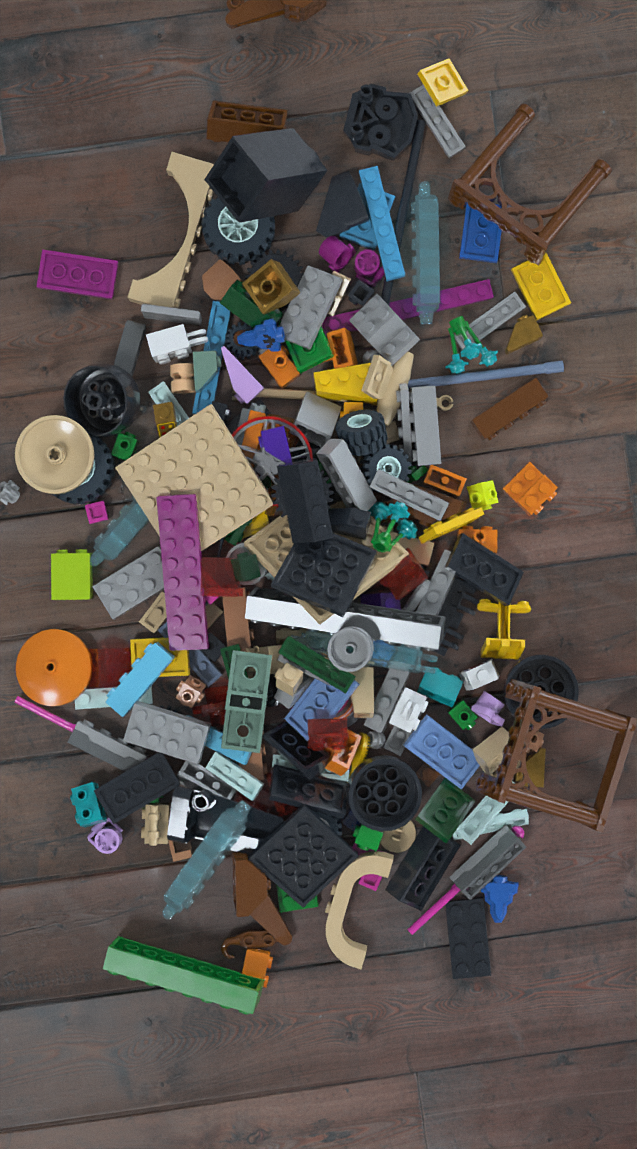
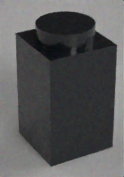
M294 128L232 136L204 180L235 219L241 223L298 212L328 170L320 161L318 154L303 141Z

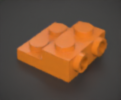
M529 462L502 490L530 516L533 513L537 515L544 508L542 504L546 499L550 502L557 495L555 490L558 487Z

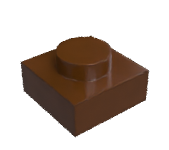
M426 762L415 772L417 777L428 787L440 775L439 772Z

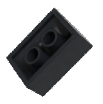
M288 722L275 727L262 736L273 749L309 780L323 772L329 756L317 745L310 744Z

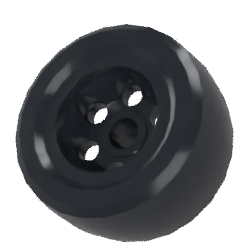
M106 363L92 364L74 373L67 382L63 396L67 417L76 421L89 435L95 437H108L126 430L136 420L141 403L140 392L133 377L121 367ZM106 385L111 387L110 392L106 391ZM113 398H115V399L117 400V404H116V405H113V404H112V399H113ZM106 410L110 413L109 417L105 415Z

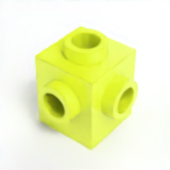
M493 481L481 482L467 487L469 500L474 509L482 508L484 511L492 509L491 505L499 503Z

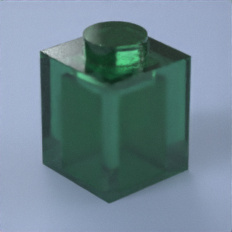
M248 551L238 553L237 558L231 559L236 582L261 577L256 554H248Z

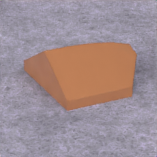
M218 260L202 275L204 291L211 299L217 301L222 300L229 287L237 279L243 282L235 271L222 260Z

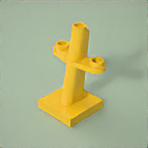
M489 599L479 600L477 604L479 611L497 613V638H486L481 649V658L519 660L525 649V640L510 639V613H529L531 611L529 602L520 601L517 605L504 606L500 602L498 604L491 603Z

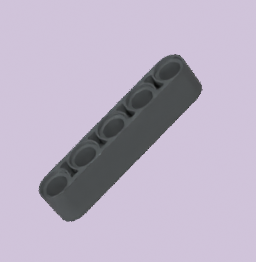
M127 320L114 365L126 370L133 377L145 336L146 325ZM108 385L106 391L110 392L111 387ZM115 398L112 399L113 405L117 404V400Z

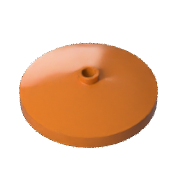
M49 629L36 633L24 643L16 661V676L21 689L30 699L46 706H61L73 702L83 694L92 677L93 664L87 646L79 637L64 630ZM51 664L54 666L52 671L50 670Z

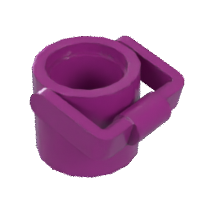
M336 236L326 238L319 248V255L330 264L328 266L330 270L338 273L356 254L351 244L345 245Z
M363 250L355 259L354 270L357 274L356 277L371 287H375L378 281H381L385 275L383 265L379 268L380 255L372 250ZM374 277V279L372 280V282L366 280V279H369V278Z

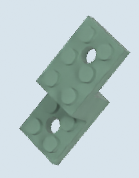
M233 650L221 748L260 753L272 655ZM247 667H253L256 670V675L253 678L245 676L244 671ZM241 725H245L249 729V733L245 737L239 736L237 732Z

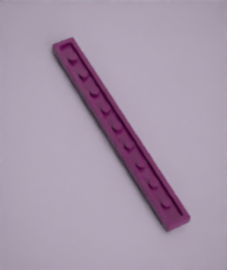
M488 279L390 302L389 307L401 320H406L491 300L494 297L490 280ZM359 310L326 317L322 324L326 338L328 332L346 328L350 332L358 331L349 320Z

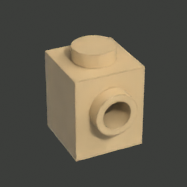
M286 663L275 674L276 687L293 697L303 681L304 672Z

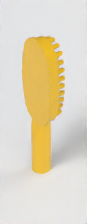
M358 734L362 737L351 762L349 778L356 767L363 760H366L364 757L366 758L365 754H368L366 753L368 751L367 748H369L367 745H370L368 743L370 742L368 740L370 737L367 734Z

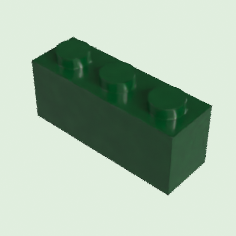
M238 279L229 287L220 301L221 305L253 329L256 325L263 324L265 320L274 319L277 324L283 315L279 309L263 314L243 286V282H240Z

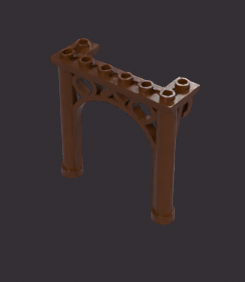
M520 104L515 110L514 116L463 176L453 180L448 199L452 205L462 210L465 208L466 203H468L472 209L481 212L487 220L493 221L503 232H508L518 243L527 246L524 256H526L529 262L539 266L549 244L601 181L610 175L612 169L604 160H596L565 200L551 209H528L512 201L500 188L495 169L499 158L535 117V112L530 106ZM490 168V178H481ZM479 186H492L494 194L491 196L484 195L479 190ZM496 197L499 198L497 202L500 204L501 209L492 203L496 200ZM518 214H521L519 221L515 220L513 217L510 216H518ZM553 216L548 221V223L545 226H543L544 221L542 218ZM525 218H535L538 227L531 229L524 224L523 220Z

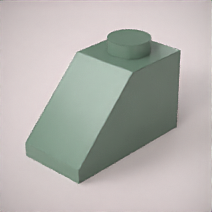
M216 351L193 352L196 393H201L218 374V367H221V356H217Z

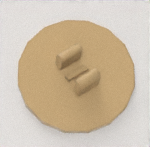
M410 820L399 829L383 831L380 843L390 852L399 853L406 851L415 841L416 830L414 824Z

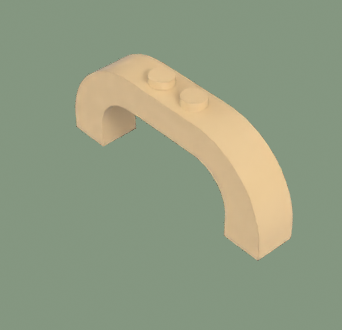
M380 851L362 853L340 873L338 883H333L330 894L334 895L332 902L328 901L325 913H328L326 938L335 956L349 966L362 969L367 952V945L351 940L343 930L342 923L353 885L357 879L367 874L388 878L394 858L392 854Z

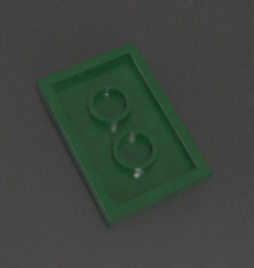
M444 778L415 820L443 842L447 843L475 803V800L447 778Z

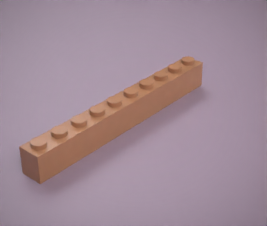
M245 587L224 589L222 597L227 647L239 644L241 651L246 652V649L252 648L251 641H254V630L250 629L249 626L251 621L250 619H245L247 596L250 594V591H246ZM248 667L246 668L248 677L253 678L256 675V671L248 672ZM241 725L237 732L239 736L245 737L248 735L249 729L245 725ZM261 744L260 753H251L247 765L239 763L242 769L258 780H264L265 775H268L267 763H263V756L266 755L265 744Z

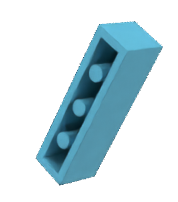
M159 642L150 643L144 650L146 654L142 659L137 658L131 665L132 671L129 674L126 672L119 680L121 684L117 688L113 687L106 695L108 699L105 703L122 717L131 711L134 703L142 698L175 658Z

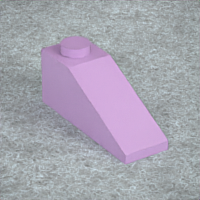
M223 346L221 350L233 389L236 392L234 397L241 404L245 402L248 405L264 388Z

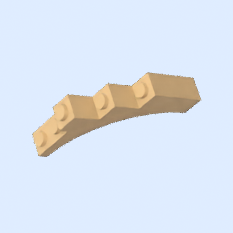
M282 628L276 630L277 644H283L287 636H290L329 660L327 648L329 640L333 635L327 634L326 631L310 632L307 628H301L300 630ZM348 646V647H347V649H350L351 653H353V651H354L353 647H352V646ZM365 665L357 671L349 672L356 676L355 680L360 684L350 696L354 718H373L374 716L373 667Z

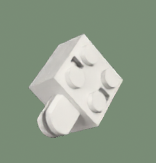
M183 324L146 334L151 355L154 361L160 364L171 362L170 359L176 357L178 359L187 358L192 353L191 347L208 342V337H201L206 334L205 329L187 333Z
M404 687L388 722L411 733L412 729L416 730L420 722L417 719L420 712L424 713L428 702L425 701L427 697Z

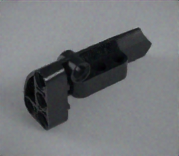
M176 786L172 796L167 840L187 844L191 839L195 838L212 842V845L218 848L251 854L285 821L280 816L215 795L207 789L200 791ZM200 797L205 798L206 804L200 801Z

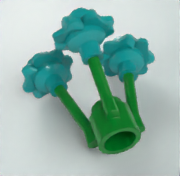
M463 316L449 322L451 327L448 328L451 337L453 355L452 361L445 368H449L451 373L464 372L465 366L469 365V362L461 360L459 354H457L454 333H456V336L462 335L465 347L460 352L461 357H467L469 360H472L481 353L482 356L479 364H485L486 367L493 365L497 361L496 355L498 351H488L486 346L483 347ZM467 331L469 332L475 343H472L471 339H468L466 335Z
M397 501L395 504L390 503L387 506L385 503L376 502L368 510L376 520L371 543L378 552H390L392 547L401 538L406 537L409 540L416 538L418 529L413 521L405 519L409 517L410 513L407 511L408 507L404 503ZM393 514L386 532L378 534L382 519L385 520L389 515ZM395 522H398V536L392 541L390 532Z

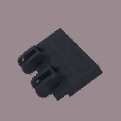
M455 577L438 616L446 617L441 643L458 651L459 646L444 640L447 632L455 638L463 640L464 635L448 627L458 628L464 614L457 612V609L472 616L475 615L476 612L473 609L460 605L463 598L475 605L479 603V600L465 594L466 591L474 595L476 587ZM440 646L439 649H435L433 652L445 656L447 649Z

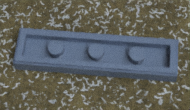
M167 622L158 629L164 638H168ZM200 649L189 650L190 667L208 687L223 675Z

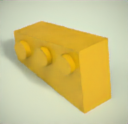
M371 363L314 372L316 395L325 399L363 402L377 406L378 399H373L361 391Z

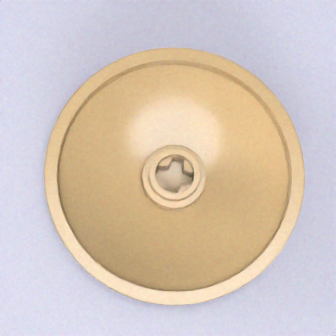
M50 415L33 421L20 434L15 448V461L22 478L33 488L48 494H62L79 487L89 476L94 464V446L89 434L76 421L64 416Z

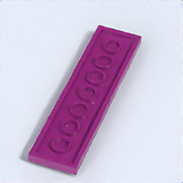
M196 494L156 496L169 650L208 649L209 641Z

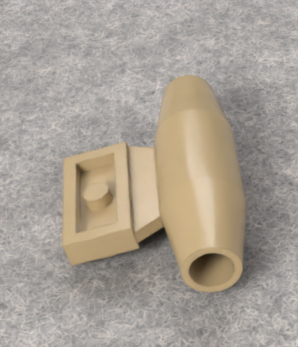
M406 352L393 366L380 355H374L361 391L373 399H378L376 411L384 417L385 427L390 426L397 413V409L400 408V402L396 400V391H399V384L407 383L408 386L414 355L410 352Z

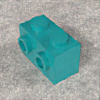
M427 667L417 693L453 707L463 681L455 675L442 673L439 668Z
M94 782L71 789V802L77 812L75 813L76 822L85 828L107 821L105 809L94 792L95 789L99 788V785Z

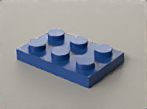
M466 203L459 258L497 263L502 230L493 221L487 220L481 212L472 209L468 203Z

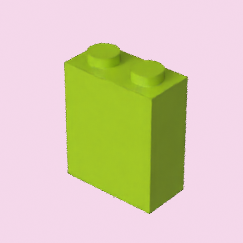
M84 549L76 550V553H68V550H56L55 554H51V600H93L92 554L87 553V550Z

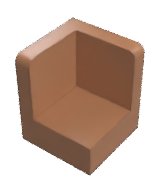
M168 840L173 862L193 857L194 854L190 841L184 844Z

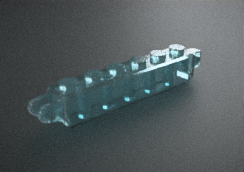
M422 181L419 184L418 195H415V202H411V214H415V220H411V231L415 232V239H412V250H415V257H412V269H416V275H412V287H416V294L412 295L413 306H416V312H419L420 323L432 324L433 314L439 309L440 304L438 198L430 193L429 182Z
M134 496L132 497L134 501L129 506L126 504L120 510L121 516L117 520L113 519L107 525L108 531L105 534L101 533L94 540L96 544L93 548L96 551L90 557V565L95 567L100 565L105 559H116L149 521Z
M311 631L302 633L301 637L291 635L293 639L323 657L329 658L327 648L329 640L333 635ZM373 642L374 652L367 665L418 674L419 672L435 674L436 669L433 667L420 665L421 660L437 662L438 657L423 654V651ZM348 646V647H347V649H350L351 653H353V651H354L353 647H352V646Z
M241 801L235 808H227L225 812L221 813L166 891L164 901L168 904L163 910L164 918L171 919L177 911L180 913L184 908L187 910L195 901L192 899L195 894L199 895L205 887L203 885L205 879L209 881L215 873L213 870L215 865L219 866L226 856L223 855L225 851H230L235 845V837L237 835L240 837L247 828L245 823L248 820L246 817L251 807L244 801Z

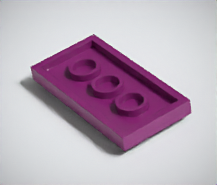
M42 249L36 287L38 289L113 300L119 262Z

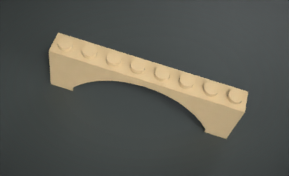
M175 152L171 153L166 170L168 175L173 176L179 184L187 200L189 211L187 235L177 255L164 268L138 281L133 279L128 294L130 302L141 305L149 304L179 308L181 299L178 297L180 291L183 292L186 285L184 277L186 273L189 274L191 269L190 257L195 255L197 249L195 241L202 232L203 227L200 224L202 218H204L203 212L207 201H210L213 196V190L204 179L214 164Z

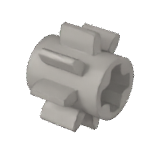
M11 480L8 483L5 481L1 482L0 501L5 505L8 502L11 504L15 503L20 496L18 491L20 487Z

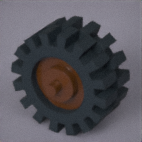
M241 322L238 323V326L233 324L232 329L229 328L227 330L228 334L225 335L227 350L236 359L241 357V360H244L246 356L250 359L251 355L255 356L256 351H259L257 346L248 347L238 344L237 336L245 331L253 330L245 322L244 325H241Z

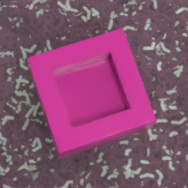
M104 501L85 505L89 524L109 520Z

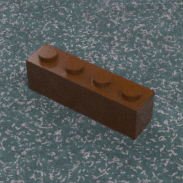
M534 378L472 419L471 424L483 441L485 439L490 441L499 435L497 431L504 428V430H507L514 425L513 421L517 418L522 420L530 415L529 410L536 407V409H539L545 405V400L549 396L537 378Z

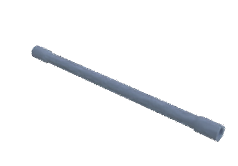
M554 361L537 365L409 380L408 390L410 387L442 386L534 374L564 372L563 361Z

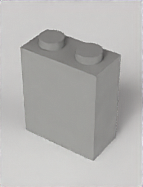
M307 391L299 405L293 424L302 431L308 442L322 448L332 436L341 407ZM290 430L289 433L297 436L292 430Z

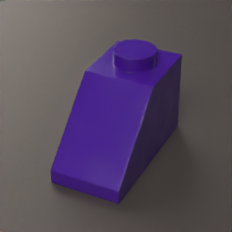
M284 426L261 431V436H258L260 448L264 447L267 453L285 464L292 463Z
M400 592L360 595L361 604L400 610Z

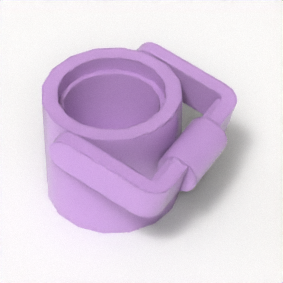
M483 691L471 710L490 724L501 727L504 724L505 720L498 715L504 704L486 691Z
M109 816L106 817V822L96 824L91 828L92 831L87 836L88 841L105 854L117 850L122 844L123 839L121 833L123 829L117 823L113 824ZM108 821L113 825L103 828Z

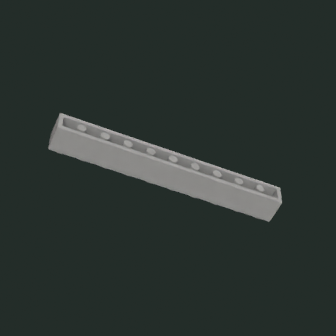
M444 550L430 580L428 591L422 598L416 612L438 616L456 577L455 574L444 568L451 554L450 551ZM404 644L400 645L375 699L373 718H367L364 726L379 733H384L423 647L415 646L414 648L405 647Z

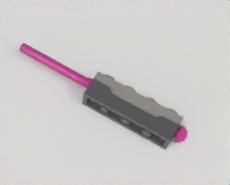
M19 696L15 700L16 704L71 731L72 734L67 743L125 772L145 761L148 757V754L145 753L146 750L136 745L134 748L128 745V742L123 741L124 738L118 737L116 739L110 736V731L103 728L101 730L94 728L95 724L84 719L83 722L78 721L77 724H72Z
M505 825L450 876V879L455 883L452 888L407 930L413 935L460 891L471 900L526 848L518 838L520 836L523 839V828L514 826L510 829Z

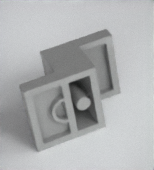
M378 294L369 300L349 320L384 359L391 363V366L420 340Z

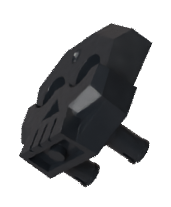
M365 84L361 86V90L352 94L343 134L351 141L355 152L368 156L374 153L394 161L412 142L418 114L411 93L389 92L386 90V87ZM389 107L390 110L385 112L383 108ZM365 115L369 120L362 122ZM381 134L383 138L377 139L376 135Z

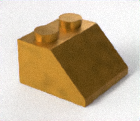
M272 259L242 283L263 314L287 305L300 294V291L281 263Z

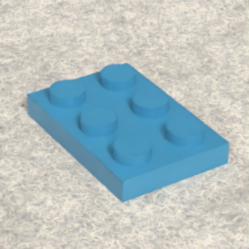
M359 183L357 189L367 212L369 222L340 233L339 238L375 251L377 242L362 183ZM384 192L390 212L395 196Z

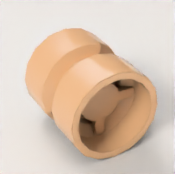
M190 363L170 365V375L174 378L171 381V392L175 394L196 392L193 379L194 365Z

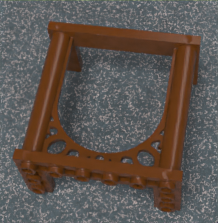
M511 679L506 686L505 697L520 702V705L515 711V721L509 730V740L503 749L502 762L497 768V778L488 773L481 772L476 781V791L501 803L508 801L581 823L603 833L636 728L637 719L607 709L604 711L542 691L540 687ZM545 708H547L548 712L552 711L549 717H547ZM534 709H538L541 712V720L539 722L534 721L532 717ZM569 718L616 733L594 807L580 801L574 803L545 794L531 781L526 767L527 748L533 735L546 723L555 719ZM531 723L532 728L530 731H528L529 725ZM518 760H519V761H520V766H519V768H516V766H517V764H518ZM522 772V780L518 783H512L514 774ZM526 783H528V789L523 787Z

